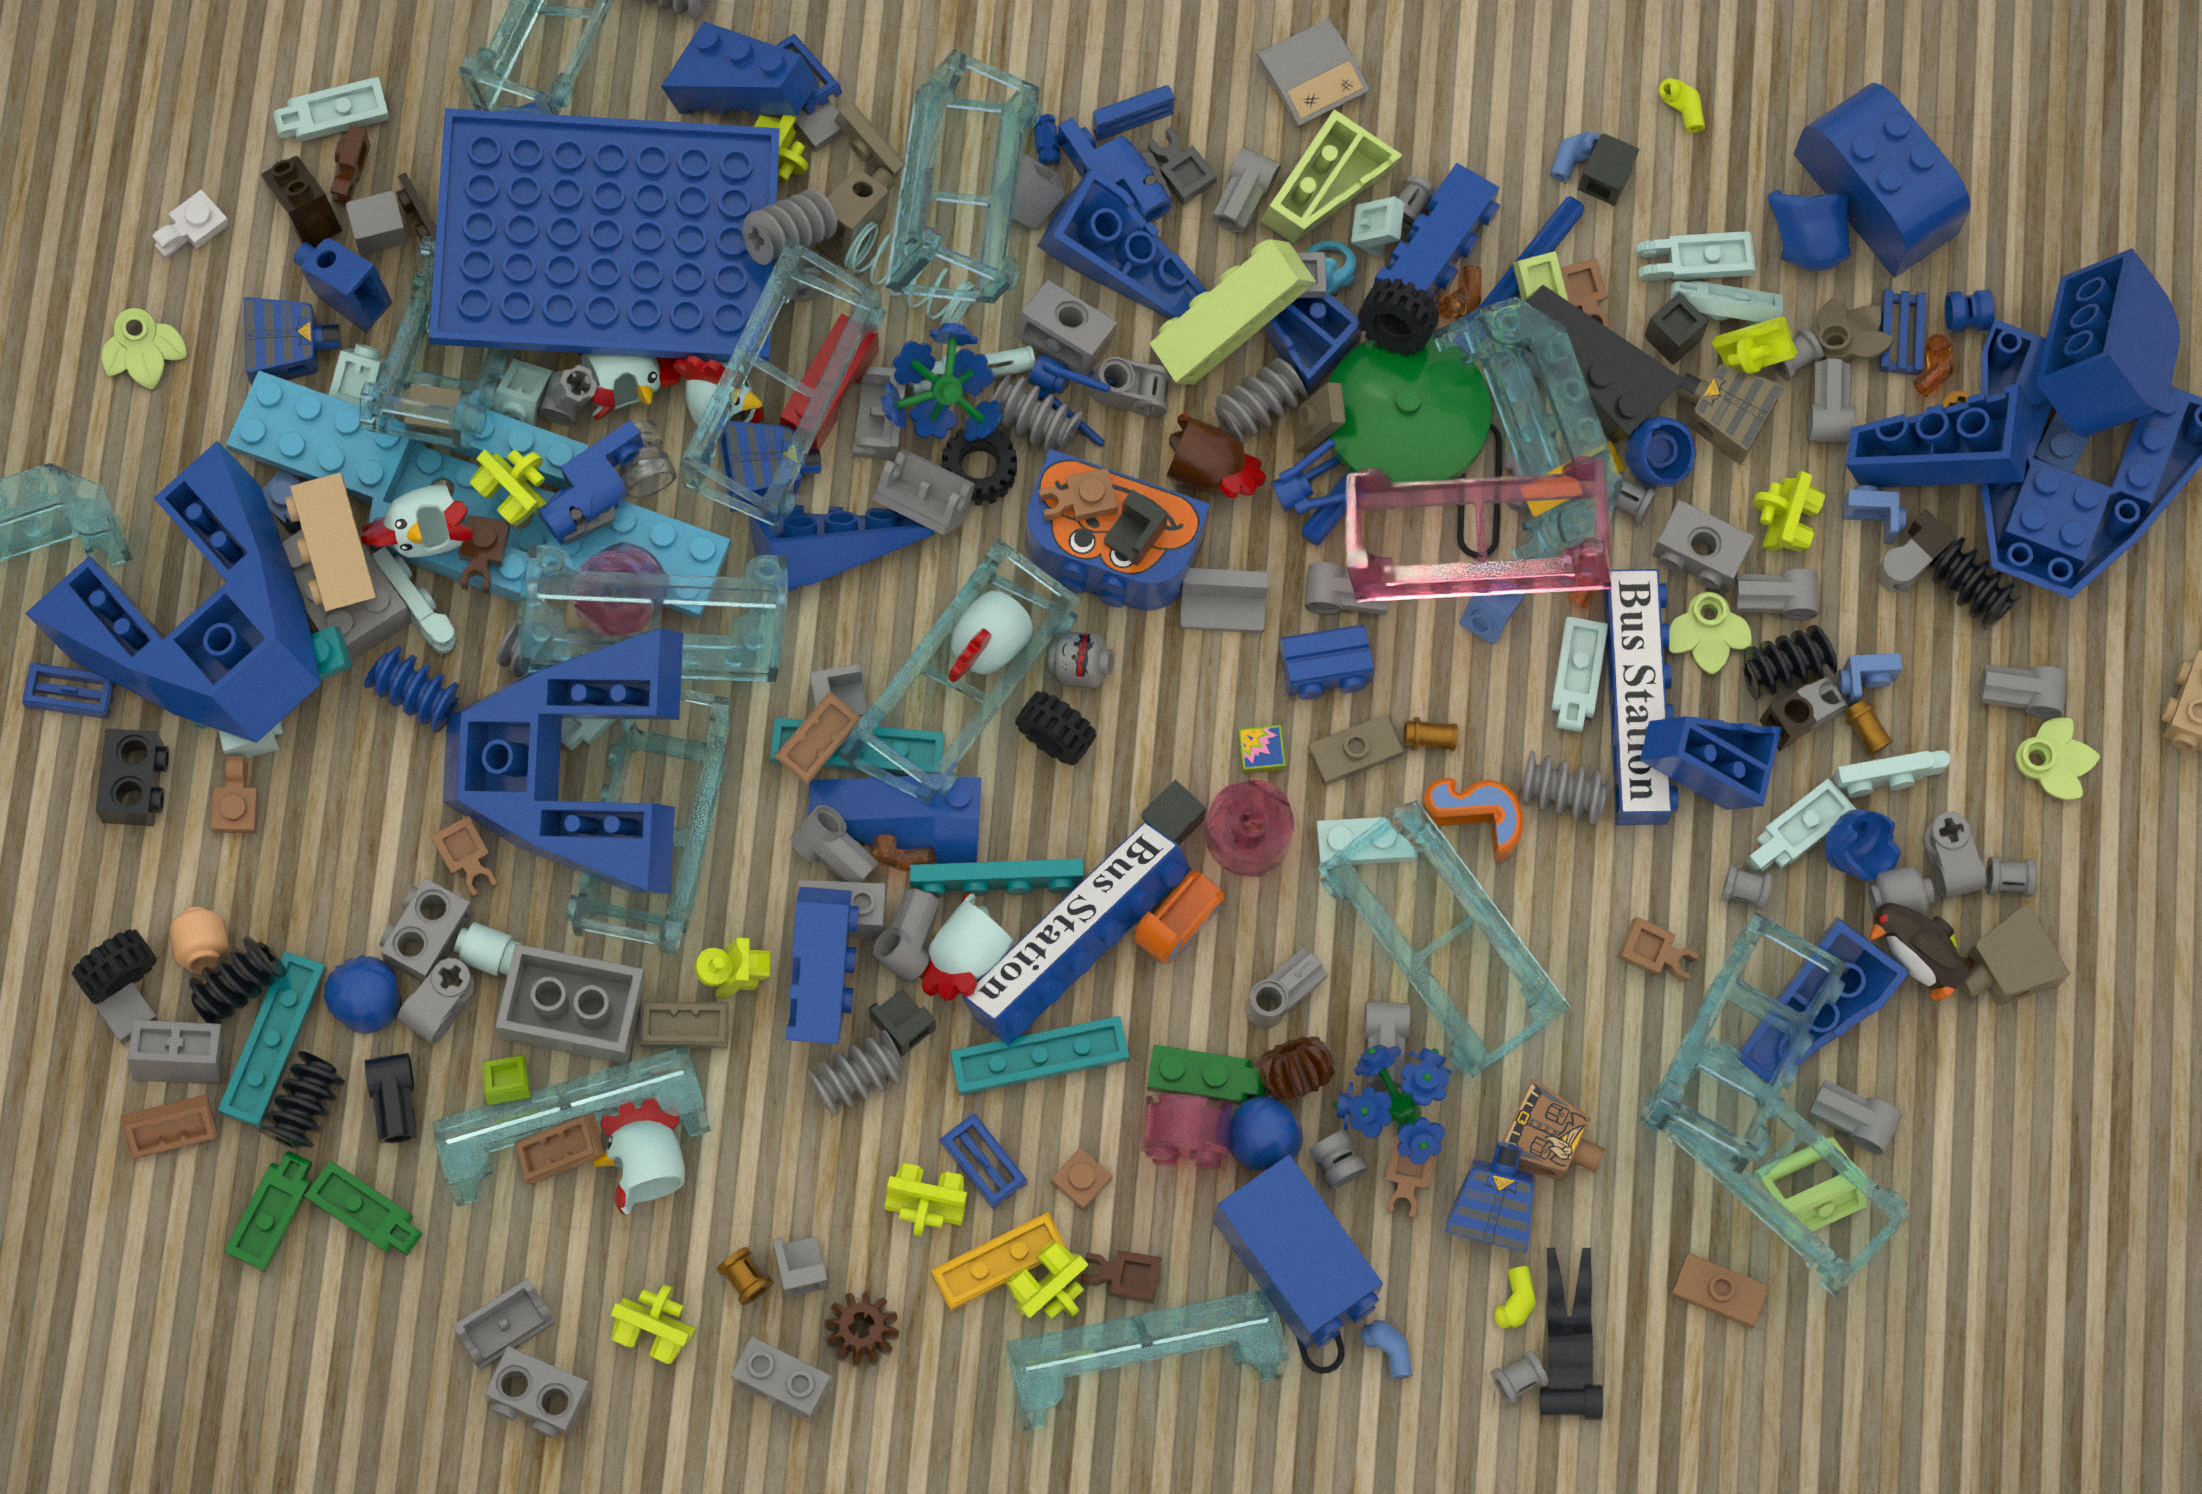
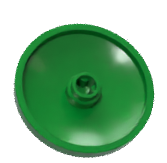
M1433 335L1423 350L1420 349L1419 353L1415 355L1410 352L1408 356H1401L1399 351H1396L1395 354L1388 353V349L1385 347L1379 349L1375 346L1377 342L1374 340L1363 342L1342 359L1329 380L1330 383H1341L1346 422L1327 437L1328 440L1333 439L1335 441V445L1331 449L1346 469L1360 480L1390 492H1426L1445 486L1460 477L1472 466L1482 452L1491 422L1490 394L1478 367L1455 345Z

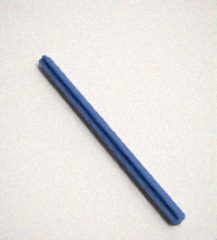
M1572 196L1566 197L1516 261L1553 252L1583 215L1584 205ZM1513 265L1450 342L1468 357H1470L1489 333L1485 313L1510 306L1520 294ZM1348 470L1329 495L1364 489L1367 483L1357 478ZM1355 500L1318 507L1302 527L1301 535L1313 545H1319Z

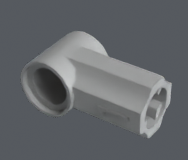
M1243 147L1232 166L1228 178L1229 183L1213 213L1212 220L1229 232L1244 234L1262 197L1269 195L1279 174L1281 163Z
M1827 358L1826 360L1815 362L1813 366V395L1807 420L1808 441L1849 444L1851 428L1854 427L1855 411L1854 407L1850 406L1851 364L1843 362L1842 359Z
M578 364L570 370L553 372L539 408L540 415L557 424L573 425L578 411L596 392L598 383L593 379L592 370Z
M1329 562L1310 564L1308 568L1305 609L1313 613L1325 615L1338 614L1342 610L1386 615L1391 577L1347 572L1343 566Z
M1801 568L1786 570L1780 575L1736 574L1733 592L1735 613L1781 614V617L1788 620L1813 619L1819 615L1817 572Z
M1986 664L1980 682V703L2025 709L2028 715L2038 718H2059L2064 714L2067 672L2050 666H2037L2030 670Z
M826 805L817 806L791 836V843L799 855L812 862L821 861L843 882L862 883L879 864L872 855L846 833L847 827L843 817L836 810Z
M917 888L905 890L892 926L879 934L872 948L873 956L903 981H912L919 977L929 963V952L924 948L940 903V900L933 894L923 892Z
M1302 948L1266 980L1256 983L1251 990L1245 1008L1249 1021L1256 1027L1263 1029L1278 1025L1290 1009L1327 978L1328 974L1324 970L1322 963L1312 953ZM1260 997H1269L1276 1002L1278 1009L1265 1011L1258 1006L1256 1000Z
M1366 1001L1364 1040H1367V1049L1376 1045H1383L1388 1048L1398 1046L1401 1053L1395 1058V1063L1386 1069L1396 1088H1401V1084L1404 1081L1401 1071L1406 1062L1405 1042H1408L1410 1003ZM1378 1073L1371 1077H1366V1086L1386 1089Z
M1824 1080L1808 1112L1809 1116L1849 1135L1850 1141L1856 1146L1878 1155L1885 1154L1902 1118L1900 1110L1891 1104L1876 1098L1864 1099L1827 1080Z

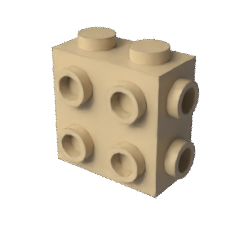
M2199 649L2190 662L2183 660L2174 682L2181 685L2176 699L2173 697L2169 698L2161 717V721L2167 722L2162 737L2172 740L2173 745L2179 749L2190 752L2196 750L2202 752V650Z

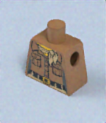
M1531 1079L1503 1139V1142L1515 1144L1523 1148L1518 1169L1555 1180H1562L1571 1162L1595 1173L1605 1152V1148L1582 1138L1590 1122L1588 1115L1540 1082Z

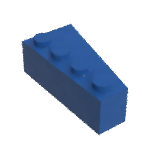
M1456 163L1432 196L1427 207L1430 213L1428 215L1420 213L1413 223L1406 242L1409 244L1406 245L1400 241L1392 252V258L1387 268L1382 266L1375 276L1374 284L1377 282L1381 283L1383 279L1388 278L1392 283L1395 278L1402 279L1405 285L1411 282L1416 284V290H1425L1427 292V299H1434L1440 288L1447 291L1458 273V269L1454 266L1461 256L1468 258L1478 243L1479 237L1475 235L1482 223L1489 226L1500 208V204L1496 203L1499 187Z
M2017 383L2004 387L2005 392L1990 396L1980 393L1967 397V402L1945 408L1942 404L1927 407L1926 412L1906 418L1904 414L1852 427L1846 466L1859 486L1870 485L1877 488L2024 482L2033 406L2020 384Z

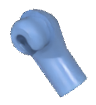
M1584 132L1563 140L1557 151L1550 177L1559 182H1568L1574 165L1590 158L1600 135L1594 132Z
M1374 1320L1372 1324L1365 1325L1361 1330V1339L1365 1346L1372 1348L1378 1346L1387 1353L1391 1379H1404L1413 1376L1408 1342L1405 1336L1383 1320Z

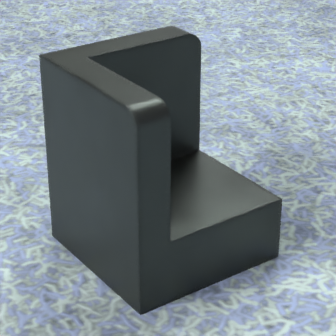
M1605 133L1601 134L1584 168L1577 190L1615 206L1633 170L1639 148Z
M1679 292L1650 318L1644 337L1674 365L1703 339L1709 320Z
M1132 489L1123 501L1121 516L1105 536L1104 544L1138 566L1166 528L1168 512Z
M1175 779L1142 812L1141 819L1180 845L1205 820L1206 807Z
M903 990L899 991L880 1007L876 1002L869 1007V1018L880 1031H887L901 1056L905 1055L936 1030V1021L925 1006L919 1009Z

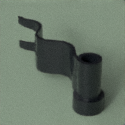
M1547 1248L1549 1389H1540V1415H1584V1420L1603 1419L1602 1385L1593 1384L1591 1248H1582L1572 1316H1567L1563 1283L1556 1248Z

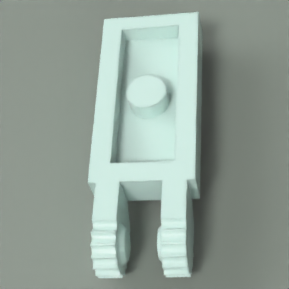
M1749 231L1669 236V239L1649 240L1636 245V254L1642 258H1659L1669 254L1670 263L1651 264L1638 269L1639 280L1645 282H1659L1672 278L1673 281L1754 276L1756 271L1752 235Z
M385 546L375 552L373 559L406 604L412 623L418 632L424 637L429 646L433 647V651H436L437 654L440 653L441 656L442 654H451V651L455 650L456 637L455 628H453V624L451 625L448 617L444 614L433 612L437 607L432 597L423 587L419 590L416 589L409 579L412 576V572L400 555L393 558Z

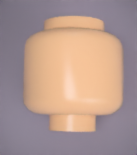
M196 906L186 909L171 923L170 940L173 958L179 966L187 969L189 972L203 974L202 970L206 966L214 971L218 968L216 959L219 956L226 959L229 955L226 924L220 914L207 910L204 907Z

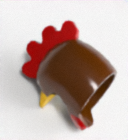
M1184 413L1177 417V423L1183 431L1175 432L1169 437V444L1176 453L1166 477L1190 490L1212 494L1222 492L1229 498H1236L1239 493L1246 496L1254 495L1256 487H1261L1265 483L1266 475L1260 470L1262 462L1254 456L1245 454L1243 443L1239 439L1211 424L1191 418Z

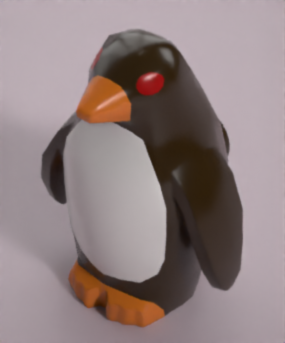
M1884 903L1876 908L1869 939L1875 940L1884 935L1887 938L1892 957L1909 971L1910 976L1929 988V995L1933 1000L1941 1001L1949 997L1967 978L1975 963V960L1970 956H1959L1950 939L1954 934V930L1941 917L1934 916L1930 919L1896 903Z

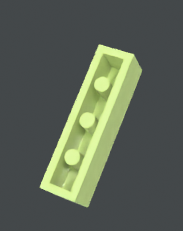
M1268 239L1259 243L1251 250V257L1241 266L1238 265L1230 268L1221 275L1219 279L1220 284L1210 292H1203L1196 296L1189 303L1190 309L1181 317L1170 319L1159 328L1160 334L1149 344L1175 383L1195 385L1316 283L1290 242Z

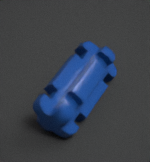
M1052 114L1038 115L1033 120L1037 154H1039L1038 162L1045 166L1055 165L1060 162L1061 156L1060 152H1058L1059 141L1055 117Z

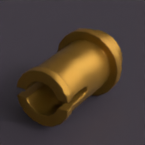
M1863 699L1844 711L1848 718L1845 723L1846 725L1851 724L1867 748L1868 754L1872 756L1894 741L1889 737L1873 712L1876 708L1875 705H1869L1866 699Z
M1414 717L1413 721H1405L1403 730L1404 746H1411V750L1417 751L1418 747L1455 751L1458 738L1457 723L1422 722L1420 717Z

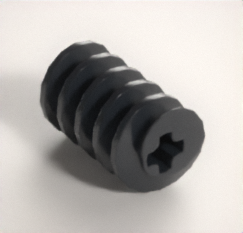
M1961 537L1948 547L1931 566L1930 570L1936 568L1932 581L1938 584L1948 579L1944 592L1949 596L1961 591L1956 604L1963 607L1973 602L1968 615L1974 619L1985 613L1981 627L1987 630L1996 625L2022 596L2014 600L2011 598L2015 587L2013 583L2002 588L1998 586L2003 575L2000 571L1989 577L1986 575L1990 565L1988 560L1977 565L1973 563L1978 552L1977 549L1974 548L1963 554L1961 550L1966 539Z
M1811 625L1806 629V634L1802 630H1796L1792 632L1790 639L1786 635H1781L1775 639V644L1771 641H1763L1759 645V650L1755 646H1747L1743 651L1742 667L1744 678L1752 697L1755 700H1759L1761 697L1760 686L1764 685L1769 694L1774 695L1776 694V681L1780 680L1787 690L1792 688L1791 676L1796 675L1801 684H1807L1808 670H1812L1817 679H1822L1824 676L1823 665L1826 664L1831 672L1836 674L1837 658L1833 646L1824 631L1818 625Z
M246 936L243 938V943L247 950L245 953L235 946L229 949L233 959L232 963L221 956L216 959V964L220 970L218 974L206 966L202 970L206 983L203 984L195 977L189 979V984L193 991L191 1001L198 1014L206 1023L221 1024L222 1018L229 1019L234 1015L235 1008H244L248 1004V997L257 998L262 993V987L270 988L273 986L275 976L283 978L286 975L285 966L270 947L262 942L257 943L251 937Z
M299 1051L298 1056L305 1064L295 1063L290 1068L291 1073L297 1080H284L282 1087L289 1095H277L274 1099L275 1104L281 1111L270 1110L266 1114L267 1120L274 1127L261 1126L259 1128L260 1132L265 1136L295 1149H298V1147L313 1148L314 1144L305 1134L307 1131L321 1132L322 1128L313 1120L314 1116H329L330 1112L321 1104L322 1101H337L338 1099L329 1089L330 1085L344 1086L346 1083L333 1065L311 1053Z

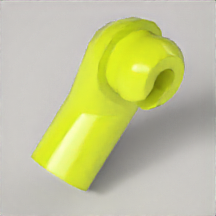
M1667 78L1663 80L1659 85V95L1666 104L1682 113L1685 131L1687 133L1703 131L1705 129V122L1698 91L1677 79Z
M1529 1266L1508 1270L1512 1295L1505 1305L1497 1306L1494 1311L1495 1321L1503 1329L1511 1326L1517 1328L1523 1325L1536 1306V1297Z

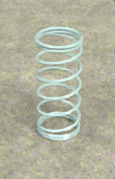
M874 222L866 224L852 241L844 259V266L856 274L865 271L871 266V284L878 285L890 277L888 287L890 296H898L909 288L907 302L910 308H916L928 300L926 306L928 319L933 320L943 314L941 326L945 323H958L973 299L975 284L967 282V279L963 280L950 302L939 313L931 316L929 312L933 296L946 277L948 268L943 269L931 291L917 304H911L914 285L927 266L930 259L929 256L922 260L914 277L904 288L897 293L892 292L893 280L897 269L908 255L911 245H906L895 266L886 276L879 281H874L873 275L876 263L889 244L892 233L886 235L871 261L863 268L857 270L855 268L869 253L878 234V224H874ZM870 232V235H869V237H868L866 243L864 244V246L862 247V249L860 250V252L857 254V252H858V250H859V247H860V245H861V242L864 240V238L866 237V235ZM965 295V297H964L963 301L961 302L959 308L957 309V311H956V312L954 313V315L952 316V314H953L954 310L956 309L957 305L959 304V302L961 301V299H962L963 296Z

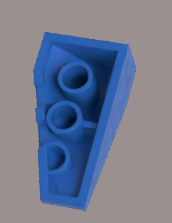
M929 775L810 780L808 816L819 805L829 806L843 817L847 827L846 833L855 841L863 842L881 849L885 854L893 857L899 856L917 864L977 862L981 778Z

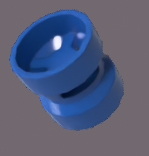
M1989 289L1976 290L1972 295H1964L1961 291L1947 292L1944 313L1948 332L1962 333L1966 328H1975L1977 331H1989L1995 320L1994 300Z

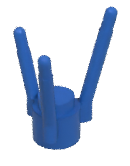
M1045 354L1038 358L1029 377L1031 385H1038L1040 387L1038 398L1041 400L1055 392L1062 394L1070 380L1103 392H1109L1110 386H1114L1116 380L1104 375L1106 383L1091 378L1094 371H1090L1085 376L1068 369L1066 364ZM1054 397L1052 407L1057 409L1063 403ZM1068 408L1066 417L1071 418L1074 413ZM1081 420L1078 429L1098 446H1103L1104 440Z
M1333 439L1327 440L1293 467L1279 473L1280 478L1271 482L1284 511L1287 512L1295 508L1298 515L1313 508L1367 497L1370 495V490L1364 488L1310 500L1307 499L1308 496L1314 494L1309 481L1341 463L1334 456L1308 472H1303L1304 469L1335 445Z

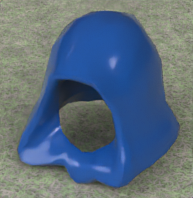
M1777 189L1768 195L1770 209L1774 213L1782 238L1783 250L1780 257L1781 260L1807 271H1826L1849 259L1851 256L1847 215L1849 198L1845 194L1828 193L1805 197L1782 194Z

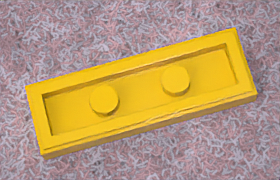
M1049 1212L930 1270V1273L951 1312L1005 1285V1282L1018 1270L1026 1268L1028 1272H1031L1043 1266L1036 1255L1050 1241H1057L1064 1248L1067 1249Z

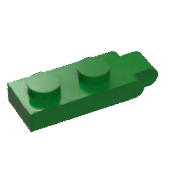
M1154 1045L1147 1086L1148 1091L1240 1105L1247 1100V1097L1265 1096L1266 1086L1262 1084L1259 1075L1260 1069L1251 1068L1252 1061L1249 1059Z
M287 1151L280 1165L273 1162L269 1165L224 1250L227 1255L266 1273L305 1199L304 1195L312 1185V1181L306 1179L312 1167V1161Z
M331 1160L304 1195L309 1202L386 1253L394 1247L408 1256L423 1235L417 1228L409 1224L413 1219L409 1212Z

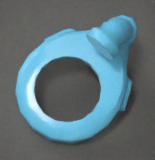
M1321 241L1311 246L1307 252H1320L1332 249L1339 251L1346 258L1345 265L1337 270V262L1332 258H1325L1326 291L1331 296H1334L1342 286H1349L1354 282L1356 256L1343 243Z

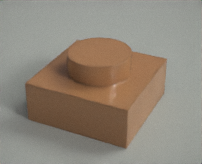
M1079 1148L1052 1177L1051 1184L1084 1211L1108 1185L1113 1175L1082 1148Z

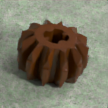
M1302 1036L1296 1040H1288L1281 1045H1275L1274 1049L1266 1051L1258 1062L1259 1075L1263 1086H1266L1269 1095L1278 1100L1284 1098L1291 1100L1298 1096L1304 1097L1310 1092H1317L1319 1087L1327 1085L1335 1074L1332 1065L1334 1062L1330 1051L1326 1049L1324 1042L1319 1037L1313 1036L1309 1038Z
M864 1291L862 1303L857 1304L854 1295L847 1293L845 1295L847 1309L837 1303H833L831 1306V1311L839 1319L830 1318L824 1321L825 1329L835 1332L826 1338L827 1346L841 1345L836 1353V1358L839 1361L844 1360L852 1352L854 1367H860L862 1355L866 1354L871 1365H877L878 1356L875 1350L878 1349L883 1354L890 1355L893 1352V1348L884 1339L894 1340L899 1338V1330L889 1327V1325L897 1321V1313L889 1311L882 1314L887 1306V1300L884 1297L878 1299L873 1306L870 1305V1291ZM864 1320L865 1326L870 1322L872 1326L869 1327V1336L859 1338L858 1332L853 1336L851 1333L855 1330V1322Z

